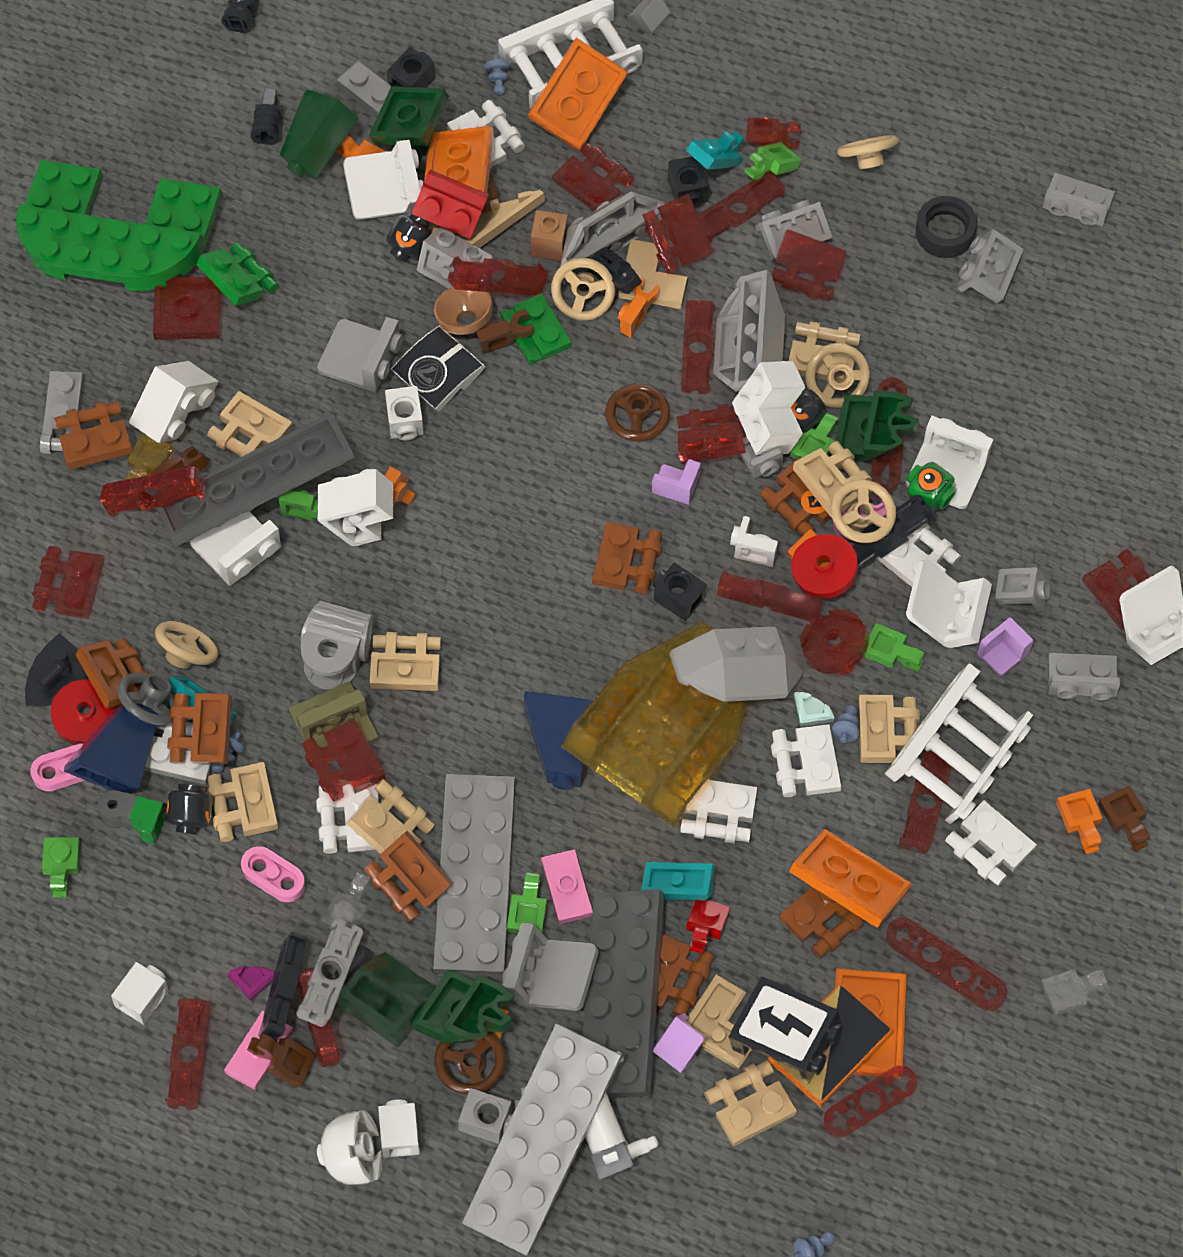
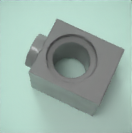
M470 1088L458 1120L459 1131L499 1144L513 1116L511 1114V1101ZM485 1112H493L498 1116V1119L491 1124H485L479 1120V1117Z

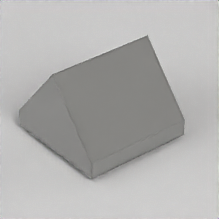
M643 0L629 14L627 19L648 33L653 34L669 17L670 11L663 0Z

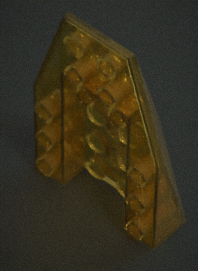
M703 621L626 661L574 722L561 746L673 827H675L738 741L748 701L723 702L700 692L690 684L686 686L678 682L670 652L713 630L712 627Z

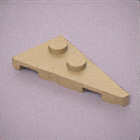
M540 189L518 193V199L499 203L498 199L490 200L493 214L479 218L471 239L453 231L450 232L480 248L545 201L544 193ZM425 220L426 222L431 224L429 230L432 233L435 232L438 228H443L437 224Z

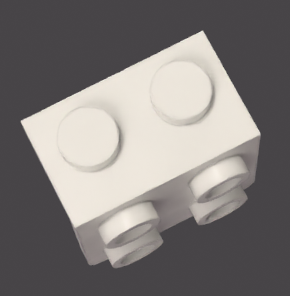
M410 140L397 141L393 150L389 152L348 157L344 160L345 178L353 215L356 219L362 220L413 211L423 186V181L417 178L418 155L415 149H411Z
M931 416L926 428L924 443L912 469L917 464L922 467L928 462H935L952 474L955 478L954 487L957 488V492L948 505L958 509H965L988 462L993 439L987 437L981 431L968 430L958 426L949 419ZM906 480V487L908 488L910 483Z
M250 511L190 541L192 548L229 586L247 575L253 568L281 548L278 528L270 520L262 525Z
M929 560L919 561L907 607V618L945 647L953 648L979 643L992 584L985 578L957 583Z
M1169 566L1125 591L1120 596L1127 644L1150 665L1183 647V595L1179 571L1175 567Z

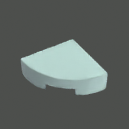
M794 692L800 727L834 722L833 713L827 704L812 697V694Z

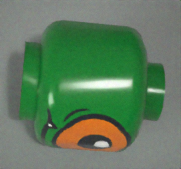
M928 462L922 467L917 464L906 478L910 483L907 491L910 498L920 495L932 511L938 508L941 510L946 508L957 492V488L954 487V476L935 462Z

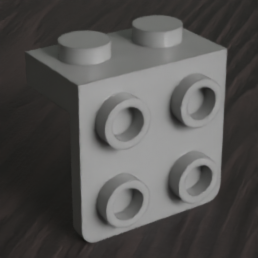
M386 317L379 331L346 319L340 320L317 365L319 374L376 393L382 379L385 380L389 373L394 353H398L402 344L403 335L399 332V321Z
M521 923L518 935L512 943V955L508 968L503 973L502 986L515 995L514 1001L521 1006L578 1011L584 1005L599 950L592 943L549 940L534 924Z

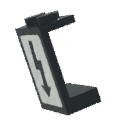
M761 976L728 1037L733 1051L744 1056L749 1048L799 1070L802 1082L809 1084L814 1074L819 1075L826 1062L825 1053L830 1044L835 1045L839 1040L843 1025H841L837 1009Z

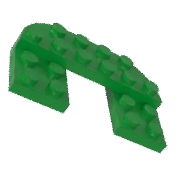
M46 160L40 161L25 205L19 204L16 226L26 253L33 261V264L45 274L65 281L68 275L124 283L127 291H149L167 286L165 281L178 274L186 275L196 265L200 255L203 254L223 196L221 187L160 178L145 224L89 215L103 177L101 169Z

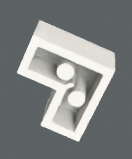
M190 361L155 366L129 423L158 443L176 440L185 429L184 422L188 413L207 408L215 398L214 390L219 381Z
M793 361L760 362L732 402L735 413L738 415L747 439L750 441L756 455H763L778 447L783 454H789L803 435L791 407L805 389V385Z
M366 469L359 474L337 477L330 482L318 485V521L350 546H359L381 540V522L393 519V482L377 469Z

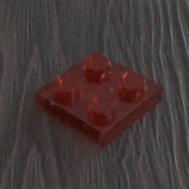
M208 277L171 278L165 281L167 286L162 288L161 285L154 286V340L219 338L220 289Z

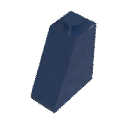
M525 691L524 711L546 782L552 783L554 787L562 790H570L573 786L581 787L593 713V700Z
M135 703L143 710L152 714H157L156 712L149 710L148 707L144 706L143 704ZM121 705L106 718L66 763L63 772L110 791L131 793L140 787L156 725L138 719Z

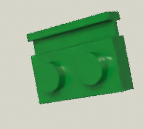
M542 293L514 305L513 309L500 311L501 319L503 321L507 320L510 323L512 316L517 311L527 310L529 319L521 321L519 325L526 327L532 324L535 333L529 337L517 338L514 341L529 366L571 348L570 339Z

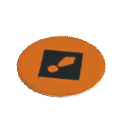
M810 490L802 495L801 505L804 510L812 514H819L825 511Z

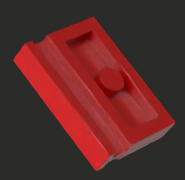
M430 169L412 214L471 239L489 194Z

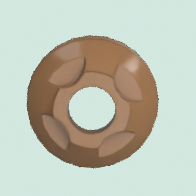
M461 284L451 287L436 300L434 305L435 318L440 327L448 333L456 335L474 334L484 327L492 316L493 305L491 296L484 288L474 284ZM464 316L476 318L469 325H460L458 323L460 318Z

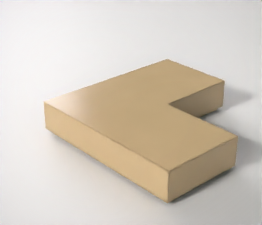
M631 239L626 261L640 278L645 279V286L642 291L649 293L657 285L659 286V297L652 304L681 309L687 277L657 272L662 245ZM635 288L629 294L620 290L618 292V298L633 300L635 296Z
M715 975L690 1013V1019L687 1023L705 1036V1040L700 1048L739 1071L752 1052V1049L749 1048L745 1056L732 1050L728 1036L734 1024L729 1021L745 998L746 992L720 976Z

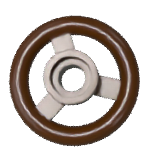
M629 384L619 388L611 395L606 405L605 415L608 425L618 436L630 441H647L658 436L666 428L670 419V406L666 397L656 388L646 384ZM616 406L628 413L629 418L632 420L631 431L622 427L615 416ZM660 410L661 415L657 424L651 429L641 432L642 421L647 418V415Z
M487 1031L486 1036L481 1038L472 1049H465L462 1052L449 1050L448 1048L452 1043L445 1044L439 1042L434 1056L435 1070L441 1082L452 1091L468 1095L470 1088L485 1092L493 1087L502 1076L506 1064L505 1049L500 1039L492 1031ZM491 1046L495 1054V1065L490 1075L482 1080L481 1075L486 1068L483 1054ZM468 1057L477 1059L476 1063L472 1066L464 1064ZM445 1061L456 1063L459 1073L463 1077L471 1079L472 1084L460 1083L452 1078L446 1069Z

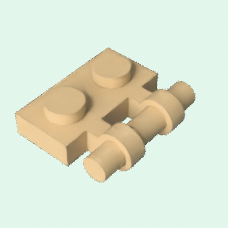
M810 321V324L797 322L795 335L805 336L807 340L806 343L793 340L789 361L794 362L801 376H806L809 360L815 352L824 347L816 345L817 339L858 347L861 334L848 332L849 329L839 327L838 330L821 327L820 323ZM843 353L831 354L836 363L845 364L852 370L854 369L855 360L849 355ZM821 360L816 368L815 378L827 381L828 369L823 360ZM841 370L834 374L836 382L843 379L844 374Z
M238 391L220 414L221 421L227 424L223 431L216 426H212L207 433V437L214 440L216 446L222 450L227 451L229 449L242 457L290 433L293 429V424L290 420ZM239 432L251 439L247 445L235 438Z
M838 441L833 442L828 447V451L832 456L828 457L823 449L819 448L794 462L793 466L795 473L831 518V502L834 494L841 486L859 479L872 481L867 471H861L853 461L854 455L850 450L844 449ZM839 469H844L849 478L846 479ZM855 490L848 493L843 499L841 512L857 502L858 498ZM869 491V498L875 493Z
M387 632L386 635H373V648H383L385 653L372 652L370 689L438 691L440 656L438 654H427V650H441V637H428V633H417V636H398L397 632ZM397 649H413V650H416V654L396 653V652H397Z
M859 695L860 763H892L896 758L895 750L903 749L917 730V724L920 722V710L916 708L915 697L903 698V707H894L893 695ZM894 722L904 724V736L895 735Z
M264 762L230 769L233 782L223 784L220 774L208 776L209 788L207 792L213 797L212 803L215 813L212 820L214 829L219 832L221 842L233 840L232 828L242 824L244 837L278 829ZM236 796L239 810L228 812L226 800Z
M384 779L374 788L384 797L379 803L371 795L368 796L346 822L350 828L380 854L406 831L420 844L422 840L412 832L413 829L417 827L426 835L435 825L425 816L427 812L420 806H413L402 796L404 792L396 785L392 787ZM392 806L406 817L403 823L389 812Z
M768 1060L758 1065L752 1063L743 1068L744 1072L729 1080L723 1078L715 1082V1087L704 1092L710 1105L723 1099L727 1106L716 1112V1117L733 1147L796 1115L797 1111L780 1081L766 1087L762 1078L774 1073ZM751 1085L755 1093L738 1101L734 1093Z

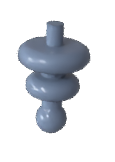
M494 54L493 60L486 62L484 69L486 72L491 73L488 79L490 82L495 83V94L501 96L506 90L503 82L508 79V74L505 71L509 69L510 63L505 59H499V54Z
M848 705L845 708V713L841 714L838 717V721L832 726L833 736L840 740L841 743L853 742L859 738V720L856 717L858 710L854 705Z
M235 731L232 738L229 737L228 762L230 763L235 761V756L232 754L233 751L237 753L245 751V747L238 742L241 734ZM212 764L211 769L214 773L219 774L224 770V764Z
M825 1232L820 1239L815 1235H810L807 1241L798 1238L794 1241L795 1254L792 1257H822L825 1252L824 1246L832 1245L835 1237L832 1233Z

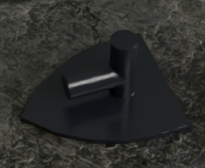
M60 633L36 656L29 670L25 686L26 706H51L53 698L61 688L73 681L89 680L76 657L78 649Z

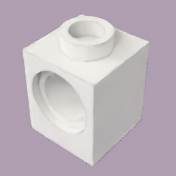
M417 386L385 390L391 439L398 438L407 441L414 439L417 435H423ZM401 414L411 415L407 418L398 417Z
M136 962L111 995L114 1006L144 1025L169 991L164 980L166 978L165 975L152 965H148L145 968Z
M392 1100L387 1102L386 1106H378L383 1158L419 1155L415 1103H407L406 1100Z

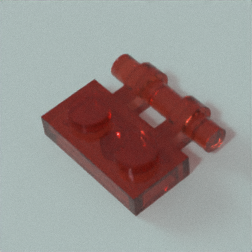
M585 142L579 150L580 153L587 157L583 162L573 155L552 175L553 182L592 211H596L602 203L606 201L611 202L620 196V190L614 186L615 184L621 182L626 187H630L635 180V177L627 172L626 166L620 162H613L606 156V152L598 146L593 147L588 142ZM599 166L608 174L603 178L593 169Z
M689 194L682 195L657 207L662 218L659 221L654 210L642 214L647 225L644 227L648 237H652L658 251L655 255L658 262L663 263L667 274L679 269L674 258L677 255L681 265L684 266L713 253ZM665 229L667 230L669 237L672 241L673 246L669 247V244L663 233V230Z
M787 229L784 232L775 259L776 262L787 267L785 271L774 267L771 273L773 281L781 283L782 288L788 290L794 288L808 293L807 297L815 300L821 298L830 302L834 289L823 286L824 280L833 283L837 281L847 251ZM797 270L813 275L812 281L796 276Z
M728 404L718 405V409L701 412L700 409L689 410V414L677 416L679 429L691 427L690 430L678 432V456L681 464L687 463L688 459L702 461L746 453L744 428L740 421L731 422L732 419L739 418L733 406L729 407ZM719 422V425L703 427V424Z
M49 546L46 556L42 557L39 566L42 571L39 583L34 585L32 592L33 597H35L32 605L33 609L45 611L48 600L56 601V614L89 619L104 563L103 555L70 550L68 561L66 562L59 560L60 548ZM55 574L64 575L60 588L52 587Z
M1129 549L1123 550L1118 555L1119 560L1124 565L1122 568L1117 569L1112 561L1109 560L1085 574L1082 578V582L1121 631L1125 628L1120 596L1132 588L1127 579L1133 576L1138 583H1141L1150 578L1144 569L1145 564L1139 557H1134Z
M355 719L323 733L327 746L323 748L318 747L314 738L307 739L302 743L308 765L311 768H315L320 778L318 781L323 792H328L332 801H338L344 797L341 787L348 783L354 794L379 783L382 779H386L384 771ZM336 759L341 770L332 772L327 762Z

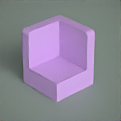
M688 459L684 470L662 465L659 474H654L652 479V493L689 505L700 478L701 463Z
M1009 617L981 640L977 655L999 676H1003L1030 654L1033 639Z
M685 1013L675 1017L653 1049L655 1054L680 1073L691 1067L697 1059L695 1053L705 1040L703 1034L687 1023L690 1017Z

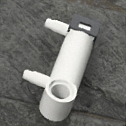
M605 1093L585 1135L592 1152L590 1157L600 1180L638 1166L636 1157L650 1152L651 1149L659 1145L655 1136L647 1139L643 1138L631 1144L626 1142L609 1098Z

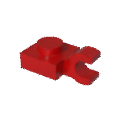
M695 900L686 925V930L693 932V940L689 950L703 954L709 937L717 940L720 939L729 915V906L709 900Z

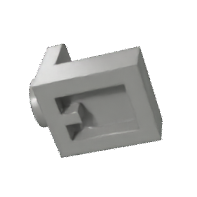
M1037 567L999 569L995 600L999 605L1032 604L1036 611H1044L1045 601L1050 597V584Z

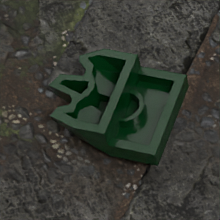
M874 390L873 396L845 394L835 441H838L844 449H849L854 455V460L864 461L872 460L903 444L902 438L899 436L916 434L920 426L919 419L903 414L911 408L913 397L898 392Z
M448 969L412 1021L413 1030L445 1044L479 1040L486 1036L487 1031L504 1033L510 1028L512 1018L500 1008L508 1006L514 1000L515 995L501 984L479 974L473 980Z

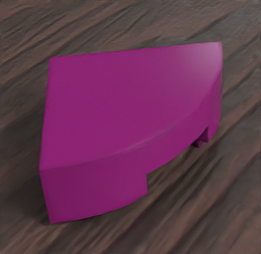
M242 966L227 973V977L252 1001L272 984L274 972L266 967Z

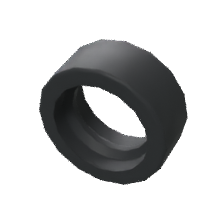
M939 196L930 199L921 207L916 222V238L919 245L927 253L939 258L960 256L969 249L975 239L977 216L973 208L964 200L954 196ZM940 214L952 215L964 223L965 231L960 237L943 239L929 231L928 222L932 217Z

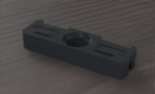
M920 495L913 496L896 508V520L891 530L893 533L888 539L872 543L847 541L852 545L857 555L858 570L876 557L880 556V558H883L909 540L907 536L929 521H936L931 508ZM872 524L861 533H871L880 527Z
M291 932L282 943L259 1037L265 1034L277 1042L279 1036H282L285 1032V1024L291 1001L294 998L301 970L300 965L308 941L307 937Z

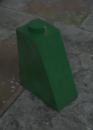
M306 90L280 152V156L288 162L286 168L300 178L306 175L316 179L359 117L339 99Z

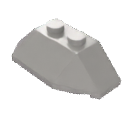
M632 191L615 198L611 202L606 201L602 203L596 211L586 217L577 218L568 227L561 266L576 258L592 259L595 253L603 248H609L617 254L630 245L631 239L640 240L666 224L668 206L662 201ZM581 267L572 271L577 275L580 272H587L591 269ZM565 278L562 280L564 286L569 283Z
M768 270L739 277L735 284L737 288L728 297L717 317L713 374L735 392L741 391L760 362L783 361L785 313L772 275Z
M776 626L713 629L670 652L671 661L679 683L686 686L690 684L700 692L723 702L786 698L804 673L795 644Z

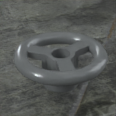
M131 673L125 675L119 681L117 686L118 697L123 706L132 715L154 725L173 723V718H170V710L162 704L167 699L170 707H174L175 692L171 690V685L166 678L154 673L149 675ZM133 683H142L138 692H128V686ZM135 703L152 708L157 714L149 713Z

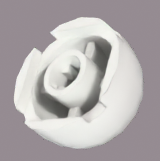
M364 1110L342 1114L331 1121L323 1132L321 1144L317 1147L318 1160L322 1166L325 1165L327 1171L339 1182L350 1185H362L380 1178L382 1171L381 1151L374 1156L373 1136H379V1133L370 1114Z

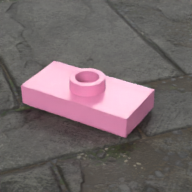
M575 849L541 857L542 867L559 925L592 917L593 911Z
M264 1011L260 1013L224 1069L225 1074L254 1090L258 1088L265 1077L270 1064V1060L257 1057L247 1051L252 1037L260 1039L258 1035ZM285 1024V1032L282 1036H279L277 1043L281 1038H289L293 1033V1027Z

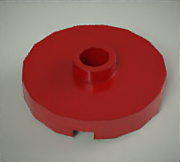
M832 534L816 535L805 540L795 550L791 560V572L798 588L806 595L816 598L815 596L824 597V599L837 597L845 593L854 584L857 577L858 558L852 545L842 537ZM822 561L830 562L826 567L819 566Z
M90 680L73 681L61 688L53 698L50 710L53 728L60 738L72 745L84 744L118 706L106 709ZM82 707L91 709L87 714L79 713Z

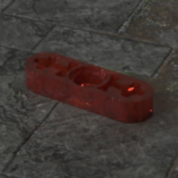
M314 967L300 970L297 987L302 1003L309 985L307 984ZM330 1019L324 1027L307 1021L320 1067L339 1064V1053Z
M906 1066L891 1068L831 1106L823 1117L824 1129L829 1135L836 1138L848 1136L908 1098L916 1089V1075ZM897 1073L900 1077L906 1075L909 1078L906 1084L907 1091L903 1092L900 1088L889 1093V1096L894 1100L887 1103L885 1093L876 1084L883 1082L885 1089L894 1082L893 1074ZM865 1092L877 1094L880 1099L878 1110L874 1112L864 1111L859 1103L860 1096ZM852 1101L856 1113L863 1120L857 1122L856 1116H853L845 1123L846 1130L842 1131L840 1127L833 1129L830 1125L834 1119L832 1113L837 1111L840 1116L851 1110L846 1103Z

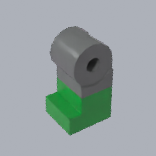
M115 790L107 791L101 795L97 806L102 821L111 828L125 826L138 830L142 841L156 844L166 818V809L162 802Z

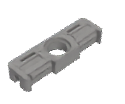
M335 919L330 927L331 932L325 947L319 954L307 984L309 987L305 998L296 1013L299 1018L320 1027H324L331 1017L363 934V930L360 927L353 925L352 928H348L345 926L346 921L341 919ZM324 965L335 967L339 972V978L335 980L325 978L321 973V967Z

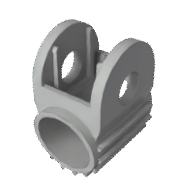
M319 601L313 607L304 623L300 636L304 673L310 684L320 690L328 691L354 680L361 661L366 662L372 638L373 615L324 601Z

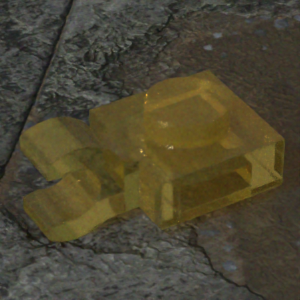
M144 434L140 436L132 453L127 458L128 466L132 467L125 479V482L130 484L127 488L128 492L140 495L149 473L167 461L173 452L171 444L165 442L158 443Z

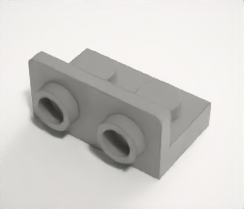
M1054 173L1051 184L1047 188L1042 208L1049 210L1050 213L1056 216L1066 215L1079 219L1081 223L1088 226L1098 225L1103 227L1115 191Z
M805 200L790 206L792 212L781 215L780 210L761 216L763 222L755 227L757 232H762L772 260L833 238L820 202L810 205L809 200Z
M438 228L423 241L416 271L448 289L461 284L479 285L482 270L491 263L492 255L454 235L452 232Z
M994 229L983 236L978 235L969 247L971 255L968 261L965 262L959 271L960 281L957 290L964 292L972 287L997 304L1003 300L1024 249Z
M1068 653L1048 654V694H1057V697L1061 699H1073L1077 695L1091 696L1092 699L1098 701L1108 700L1111 697L1117 696L1120 687V678H1117V656Z

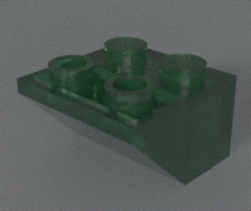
M383 952L358 969L339 993L343 1010L398 1048L413 1030L412 1021L436 987L386 952Z

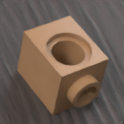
M536 210L531 232V256L562 261L568 230L567 214Z

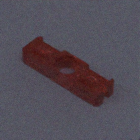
M767 171L761 178L752 180L696 215L693 228L697 233L702 232L704 241L711 244L714 236L730 226L737 228L758 215L761 207L778 196H781L783 199L785 196V186L772 172ZM735 203H743L748 207V210L744 213H736L730 207Z
M456 256L452 261L454 272H449L448 281L456 290L536 296L542 293L548 273L540 263H538L537 267L516 265L513 260L484 258L483 262L462 261L459 256ZM505 270V274L500 281L491 282V277L496 271Z
M688 300L686 302L681 391L683 393L691 394L692 389L698 390V394H708L710 391L709 369L712 362L713 346L712 317L715 309V304L712 301ZM694 342H701L705 344L707 349L702 353H694L689 349V346Z
M190 466L104 484L100 500L110 516H115V512L139 507L143 511L173 505L174 500L198 495L202 499L206 484L204 479H199L200 472L198 468ZM156 488L161 494L150 495L146 493L145 489Z
M727 570L722 572L718 584L717 596L762 609L764 606L770 607L773 612L817 623L822 608V597L818 596L817 598L791 591L789 587L760 579L755 581L727 573Z
M924 750L922 766L947 785L952 766L933 751L929 750L927 752ZM917 779L907 811L908 817L904 832L899 840V846L906 850L914 847L917 849V853L927 854L931 846L943 800ZM929 794L935 799L936 805L933 808L924 809L918 805L917 798L920 795Z
M181 998L177 1002L179 1007L177 1034L173 1033L169 1064L171 1076L168 1097L170 1099H165L170 1109H179V1106H183L186 1110H196L199 1107L211 1009L207 1000ZM186 1046H192L198 1050L197 1058L190 1063L182 1062L178 1058L179 1051Z

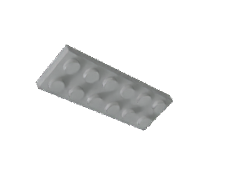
M446 774L440 868L453 884L438 897L434 973H446L450 969L459 974L503 976L505 969L515 777Z
M555 1024L462 1224L526 1256L530 1254L623 1055L564 1026Z

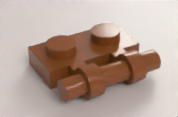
M102 401L95 403L96 407L77 412L75 408L66 411L67 414L54 417L57 430L67 427L71 428L72 433L59 436L68 470L132 453L124 420L110 422L109 419L110 416L121 414L118 401L108 404ZM99 419L101 425L81 430L80 424Z
M793 462L777 475L776 483L781 489L776 493L771 487L766 486L761 491L760 496L767 502V507L773 513L778 512L788 521L787 525L794 532L799 531L804 535L810 529L813 532L816 530L808 522L812 517L822 525L831 517L826 511L812 514L802 508L797 512L787 503L788 500L793 498L801 505L802 495L809 490L793 470Z
M606 522L592 584L625 591L627 580L629 579L637 581L635 586L636 592L640 594L648 593L649 585L654 582L656 571L653 569L655 560L660 556L662 544L660 543L662 533L654 529L649 530L647 540L641 541L637 540L639 528ZM634 553L643 555L641 565L638 567L631 566Z
M121 638L115 642L114 646L117 650H114L110 641L106 640L81 646L76 653V657L106 709L122 705L118 697L117 686L119 681L125 675H128L125 667L128 668L130 674H150L149 671H144L138 661L140 656L135 647H130L126 638ZM142 683L130 684L128 692H138Z
M195 693L194 707H188L187 694H175L174 707H170V718H173L172 736L168 738L167 749L170 750V763L183 764L184 751L191 750L190 761L194 764L228 763L232 696L230 694ZM193 719L192 737H185L186 721Z
M408 831L403 833L379 855L388 865L384 870L374 860L363 869L372 879L370 883L376 890L380 888L393 903L391 907L397 914L401 912L409 922L420 913L411 903L415 898L426 908L453 884ZM395 874L409 889L405 894L390 879Z
M813 887L779 915V920L802 943L812 935L819 940L811 947V951L818 958H821L828 951L833 952L841 945L840 940L851 931L856 932L863 926L862 921L864 920ZM836 915L841 922L831 931L826 929L823 925Z
M662 934L656 1008L662 1011L667 999L677 1002L672 1011L674 1016H679L683 1013L687 1015L689 1009H693L698 1000L696 994L702 982L707 981L711 973L709 967L714 956L704 951L703 954L699 955L697 961H690L687 959L691 952L689 950L690 945ZM681 972L690 975L683 989L674 986Z

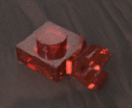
M748 117L746 141H752L757 145H768L781 140L786 147L795 149L799 147L800 139L791 138L788 134L790 132H800L801 124L798 122L779 123V119Z

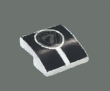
M439 325L410 348L391 370L410 387L417 386L418 394L439 412L460 388L465 390L470 386L486 366Z

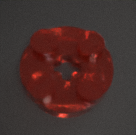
M845 609L829 610L830 615H825L822 618H819L817 615L807 623L802 631L800 644L806 661L813 669L823 673L845 675L852 672L855 664L863 658L870 638L858 615ZM837 636H840L841 641L837 645H829V640H835Z

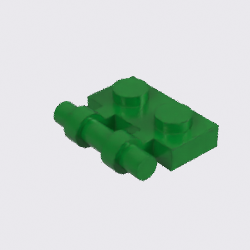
M239 242L234 243L230 247V252L234 256H231L223 248L200 255L196 264L235 306L259 300L263 292L262 287L270 294L274 293L279 287V284L273 279V273L267 267H262L255 260V254L249 248H244ZM244 268H246L252 275H249L244 270Z

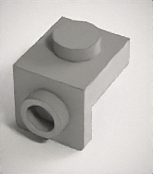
M747 437L736 441V447L754 479L761 475L764 477L770 476L783 465V453L779 447L763 455H756Z

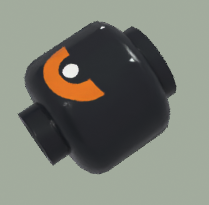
M409 213L408 216H399L386 237V242L393 247L390 253L404 262H407L409 258L419 260L423 241L432 234L429 230L431 224L412 213Z
M811 389L808 391L803 390L791 407L802 433H806L811 428L815 429L823 419V411L826 409L821 398Z
M178 783V788L172 789L169 792L166 820L170 824L177 825L176 832L197 834V827L204 828L210 824L213 797L210 793L205 792L206 786Z

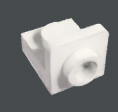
M743 516L741 527L735 525L731 536L730 545L735 546L734 558L773 567L778 541L772 540L763 534H748L750 517Z

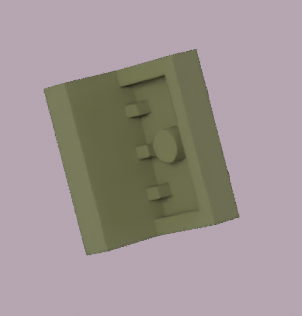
M350 681L288 708V712L317 769L379 741V737L367 715L365 699L360 689L354 690Z

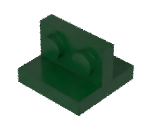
M391 87L369 134L370 139L374 144L396 145L397 141L410 140L411 149L416 150L420 163L447 103L448 93L444 88Z

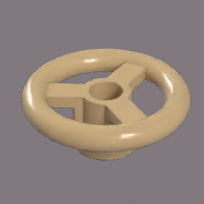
M895 135L860 140L839 147L837 154L840 157L857 156L859 169L876 167L884 164L880 150L897 145L899 139Z
M576 258L564 263L556 271L552 279L551 294L555 305L564 315L575 320L587 321L600 317L610 308L615 296V285L612 282L611 273L600 262L589 258ZM581 267L590 268L596 271L602 277V280L597 281L594 275L589 272H580L576 275L572 270ZM563 278L571 284L572 292L576 296L573 308L568 306L562 298L561 283ZM586 284L589 287V291H580L578 285ZM606 290L604 299L599 306L589 311H582L585 299L592 297L597 291Z
M833 343L820 348L811 357L806 368L808 390H813L827 407L842 408L844 397L832 398L836 389L846 390L853 384L854 380H859L858 386L851 395H863L869 384L870 372L865 357L860 351L848 344ZM843 353L849 355L856 361L859 370H852L845 364L836 363L831 354ZM821 360H823L828 369V383L823 392L820 391L815 380L816 368ZM841 370L844 374L843 379L836 382L834 374Z
M859 479L844 484L836 491L831 502V516L836 528L848 539L859 543H872L884 538L892 530L896 520V507L893 498L884 487L870 480ZM857 490V502L842 516L841 504L848 493ZM869 491L878 495L883 501L886 508V518L874 511L873 506L869 503ZM858 510H863L866 513V517L859 515ZM871 523L880 527L871 533L857 532L867 529Z
M166 621L160 623L155 629V637L158 643L167 651L165 658L169 663L178 668L188 669L191 664L208 665L215 662L218 657V649L215 643L206 634L190 625ZM168 631L179 632L185 635L177 636L168 633ZM196 641L200 642L206 648L208 654L205 655L197 647Z

